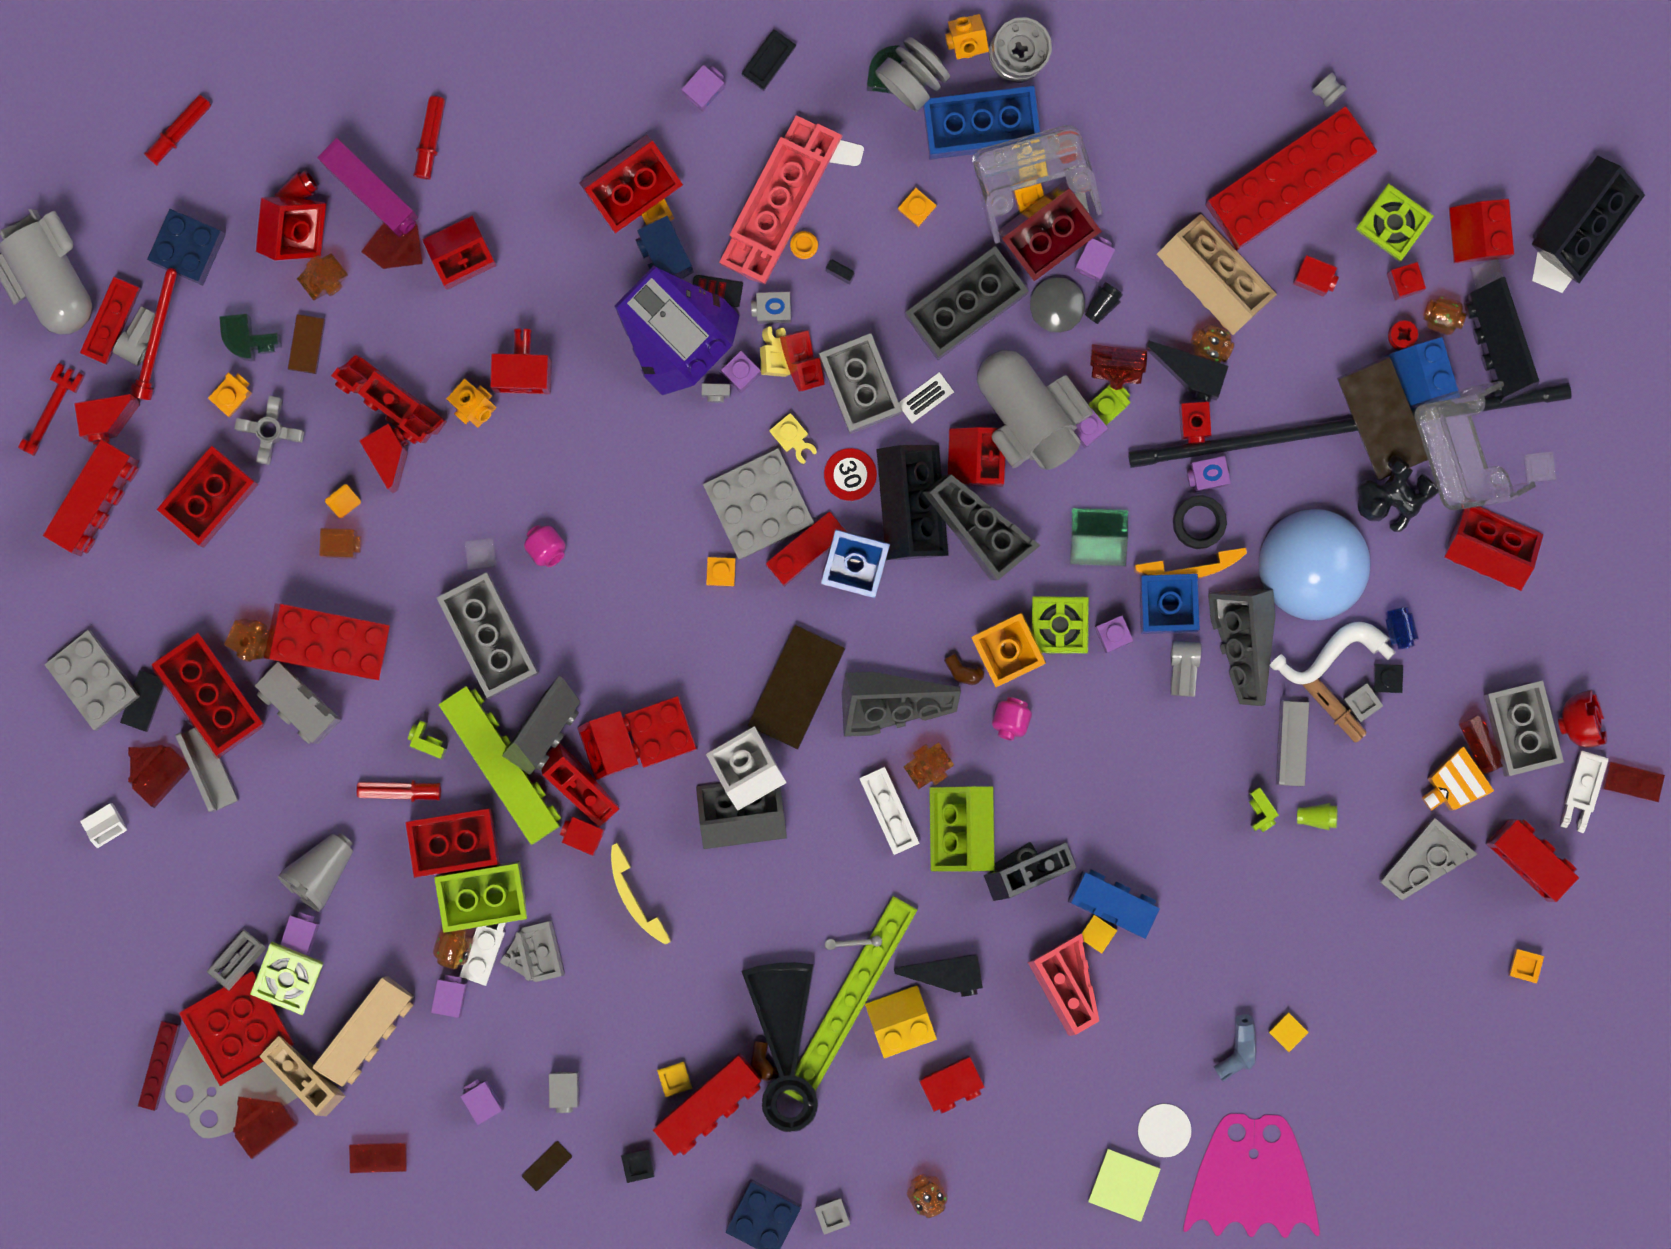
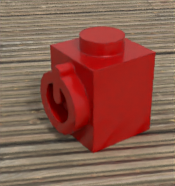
M1209 402L1181 403L1179 406L1181 439H1188V444L1205 443V438L1211 436Z

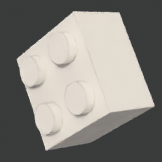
M755 726L706 754L725 792L737 810L742 809L786 783Z

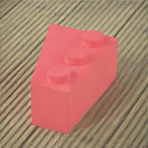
M1082 933L1074 935L1027 962L1068 1036L1077 1035L1099 1022L1093 986H1091L1088 972V961L1086 960L1083 947Z

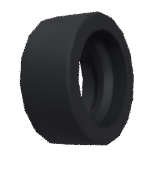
M1204 495L1192 496L1183 501L1175 511L1173 518V529L1178 540L1187 547L1194 549H1205L1216 544L1224 535L1227 526L1226 513L1221 504L1215 499ZM1195 506L1207 507L1216 517L1215 530L1206 538L1197 539L1191 537L1184 528V516L1189 509Z

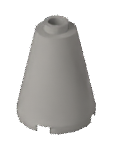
M341 833L338 836L331 834L282 870L278 879L290 892H295L301 897L300 900L313 910L320 912L325 907L353 853V850L350 848L352 842Z

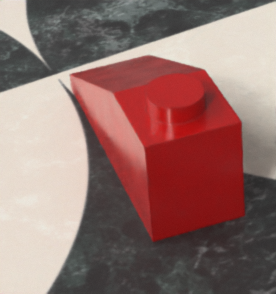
M828 512L770 559L766 566L785 587L830 548L835 529L847 531L831 512Z
M559 743L556 748L553 747L546 753L549 759L541 769L542 775L598 827L620 809L578 759Z

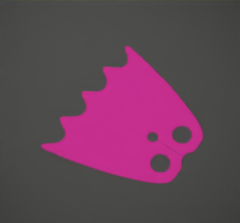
M1228 1114L1221 1120L1211 1138L1196 1177L1184 1222V1232H1187L1198 1220L1204 1219L1209 1222L1216 1236L1221 1235L1226 1226L1232 1222L1241 1223L1250 1237L1256 1234L1261 1225L1271 1223L1278 1229L1283 1238H1287L1293 1227L1300 1222L1309 1226L1312 1232L1319 1236L1318 1218L1307 1170L1294 1133L1283 1117L1279 1115H1264L1260 1119H1255V1127L1254 1119L1248 1118L1245 1114ZM1241 1124L1245 1128L1246 1134L1241 1141L1236 1142L1229 1138L1228 1129L1231 1125ZM1276 1125L1280 1129L1281 1135L1278 1141L1270 1143L1264 1139L1263 1130L1266 1126ZM1251 1149L1258 1151L1259 1155L1257 1158L1252 1159L1249 1157Z

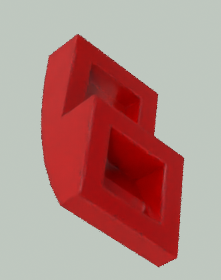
M801 330L780 336L784 357L798 391H805L825 385L820 358L813 356L809 330Z

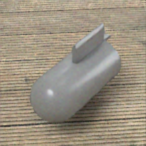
M28 209L31 214L12 226L1 229L0 235L3 241L0 243V252L2 253L0 255V281L14 305L27 298L40 323L49 332L70 335L85 326L92 312L91 298L66 255L73 248V241L56 211H52L41 218L37 210Z
M1000 350L990 354L982 362L977 372V384L980 391L1005 424L993 432L992 440L1012 468H1016L1027 459L1035 460L1041 469L1050 470L1063 464L1076 453L1080 446V440L1074 433L1075 429H1077L1076 425L1093 415L1094 412L1067 375L1046 387L1027 360L1016 351Z

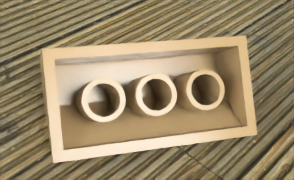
M1202 214L1177 233L1157 253L1164 264L1179 277L1184 286L1195 294L1203 306L1209 309L1220 321L1221 325L1232 335L1240 330L1277 295Z
M389 976L382 977L312 1068L341 1087L345 1086L347 1082L352 1085L362 1073L358 1068L364 1060L370 1062L379 1051L376 1047L378 1042L382 1038L387 1040L397 1028L393 1023L399 1015L404 1018L412 1009L414 1004L410 1001L414 996Z

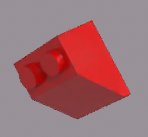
M286 196L261 197L256 252L273 260L321 257L326 203Z
M1509 199L1480 201L1449 208L1454 263L1509 259L1514 255Z
M128 394L74 403L79 436L89 443L93 442V445H98L101 439L110 443L109 438L119 435L140 406L139 399Z
M387 424L359 441L386 488L395 493L398 491L408 455L405 446L409 443L402 436V431L398 427L394 429L390 424Z
M620 711L591 720L577 728L595 780L638 765L639 751L636 744L631 743L628 732H630L629 722L625 716L622 717Z

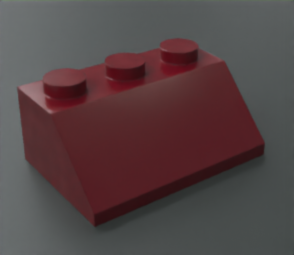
M1066 181L998 230L1003 241L1033 281H1036L1102 232Z

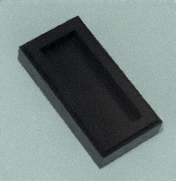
M773 29L741 75L765 91L796 48V44Z
M139 670L133 687L140 697L125 708L120 723L148 732L164 685L158 676Z

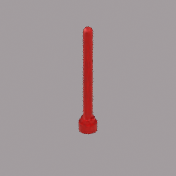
M174 268L166 270L140 376L131 385L129 394L139 399L151 400L154 389L151 387L152 382H150L177 276Z

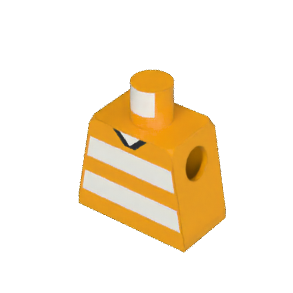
M1459 747L1427 778L1434 789L1422 796V800L1431 811L1443 802L1450 811H1453L1492 793L1494 789L1466 749Z

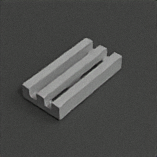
M243 930L207 970V973L229 991L264 952L266 947L246 930ZM248 940L249 942L245 945V947L232 958V956ZM230 960V964L219 975L218 972Z

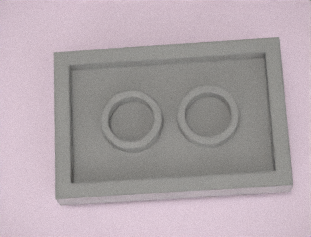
M87 630L44 664L94 731L99 730L140 697L90 630Z

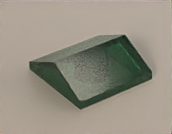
M1072 508L1070 564L1126 566L1128 510Z

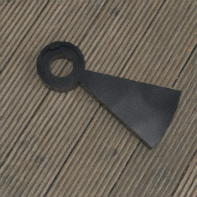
M797 962L773 963L741 971L780 1076L767 1086L762 1098V1111L767 1121L773 1127L783 1132H798L805 1129L814 1121L819 1106L814 1088L803 1078L795 1076L814 964ZM788 1090L798 1092L804 1101L801 1113L792 1118L782 1116L776 1106L779 1095Z

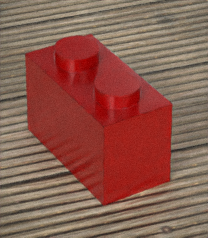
M970 1056L919 1079L933 1111L940 1110L941 1114L955 1108V1102L964 1097L966 1101L980 1096V1090L985 1088Z

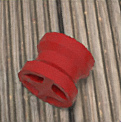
M1406 320L1394 324L1388 333L1390 345L1397 350L1413 346L1418 339V329L1412 322Z

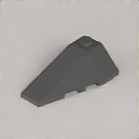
M1249 588L1208 593L1211 623L1214 630L1218 629L1223 644L1220 645L1222 655H1227L1231 667L1229 675L1239 704L1264 706L1275 625L1273 590Z
M877 672L845 673L842 689L844 736H871L881 733L880 729L889 726L904 727L906 726L905 722L921 718L926 721L957 712L961 690L959 687Z

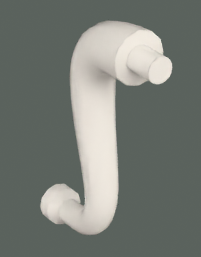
M1353 622L1341 627L1329 639L1311 667L1306 671L1297 672L1286 664V658L1282 654L1273 660L1270 667L1273 670H1279L1289 681L1303 685L1320 678L1340 653L1353 642L1362 643L1373 654L1379 651L1387 660L1396 652L1387 644L1390 638L1378 628L1365 622Z

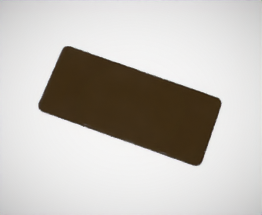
M557 1141L522 1175V1178L535 1191H538L572 1158V1155Z

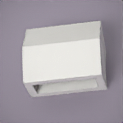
M113 803L106 805L80 821L89 840L96 848L101 847L127 831Z

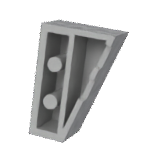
M277 662L255 685L259 690L257 696L268 706L272 703L279 710L277 715L288 725L292 723L299 730L297 734L308 744H320L342 721L282 662Z

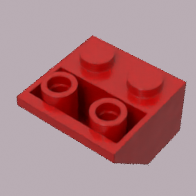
M473 216L422 239L446 290L497 266Z
M973 427L949 429L948 475L954 476L965 486L1003 487L1005 457L992 440L993 432L999 428Z

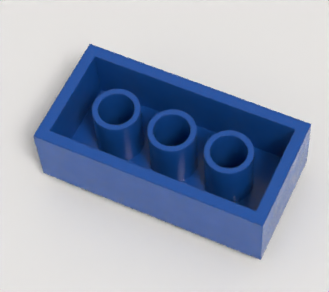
M1034 86L930 98L923 106L929 160L1038 147L1041 144Z

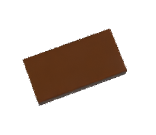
M297 314L288 370L317 374L325 325L324 318Z

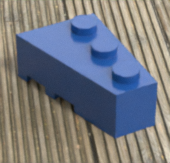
M1090 869L1089 874L1082 872L1068 902L1146 939L1160 908L1154 906L1156 900L1144 894H1141L1139 898L1129 894L1131 888L1117 881L1113 886L1104 881L1106 876Z

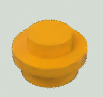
M801 231L792 237L790 248L797 258L809 259L816 254L818 241L812 233Z

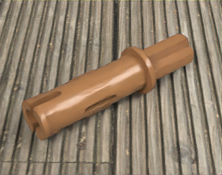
M1319 678L1311 683L1303 684V687L1335 721L1333 724H1338L1353 742H1359L1366 735V730L1351 715L1350 712L1352 710H1347Z

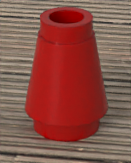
M308 171L297 172L275 193V197L286 196L305 199L313 196L318 186Z

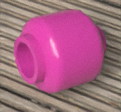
M537 525L528 531V538L524 543V548L535 564L552 567L564 558L565 542L552 526L541 527Z
M1007 697L1006 701L998 703L992 720V727L999 731V737L1014 741L1015 737H1023L1026 734L1032 717V712L1027 708L1028 704L1026 702Z

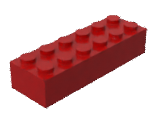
M1345 106L1209 199L1205 206L1235 249L1239 250L1366 163L1378 151Z

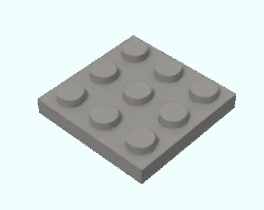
M779 449L703 484L739 560L814 524Z

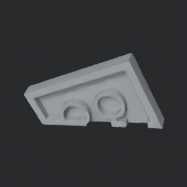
M1433 818L1381 879L1380 883L1397 898L1404 900L1478 854L1437 819Z

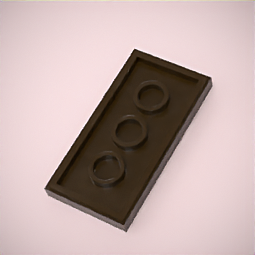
M1389 356L1337 378L1378 480L1391 476L1392 471L1388 467V462L1394 454L1410 465L1409 468L1430 459Z
M795 625L748 723V727L752 728L755 726L757 731L795 749H799L846 648Z

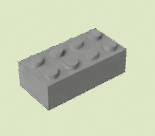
M487 572L437 597L486 698L490 699L539 674Z

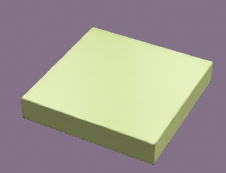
M1107 1148L1088 1202L1141 1222L1161 1169Z

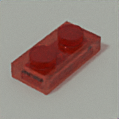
M1479 716L1460 723L1459 726L1482 774L1503 767L1500 761V752L1493 746L1485 722Z
M1608 762L1602 789L1659 802L1665 775Z
M407 1142L349 1145L350 1173L407 1171Z

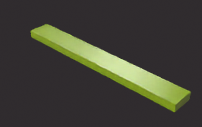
M894 896L869 938L872 939L874 936H880L882 944L878 947L873 946V944L865 945L797 1066L795 1076L806 1080L815 1091L917 912V909ZM792 1090L784 1092L804 1104L803 1098L798 1092Z

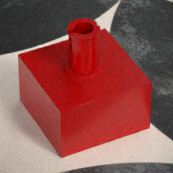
M521 328L514 329V354H492L491 388L495 393L551 394L552 361L548 355L530 354L531 329H523V340Z

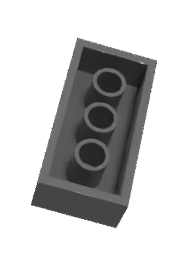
M995 246L906 311L905 317L935 358L940 360L1024 298L1029 290Z

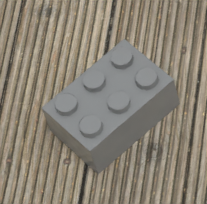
M871 333L819 353L820 361L849 435L902 414Z
M1543 681L1483 695L1504 776H1512L1564 763Z

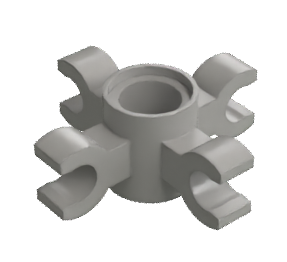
M269 396L266 417L261 418L258 422L236 418L234 429L256 434L261 440L256 461L261 464L270 465L273 444L278 443L281 439L303 443L305 432L283 427L278 422L282 406V399ZM269 423L275 424V435L265 438L263 435L264 426Z

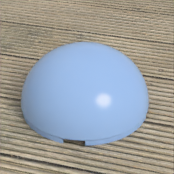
M1302 510L1283 518L1268 533L1259 556L1261 582L1264 589L1273 590L1274 603L1286 613L1305 620H1325L1347 611L1361 597L1370 575V554L1362 534L1346 518L1327 510Z

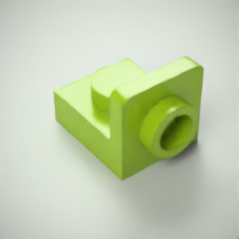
M1112 382L1088 405L1107 426L1130 405L1131 402L1128 400L1130 394L1121 384L1116 386Z
M420 720L418 725L413 724L407 740L411 741L410 747L443 760L447 749L441 747L443 741L428 735L426 740L421 739L427 723Z
M1257 787L1249 793L1252 799L1248 802L1257 815L1262 813L1264 817L1251 825L1254 831L1260 829L1264 832L1276 824L1274 818L1279 815L1262 789Z

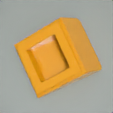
M344 484L325 499V503L339 518H343L361 503L359 497L347 484Z

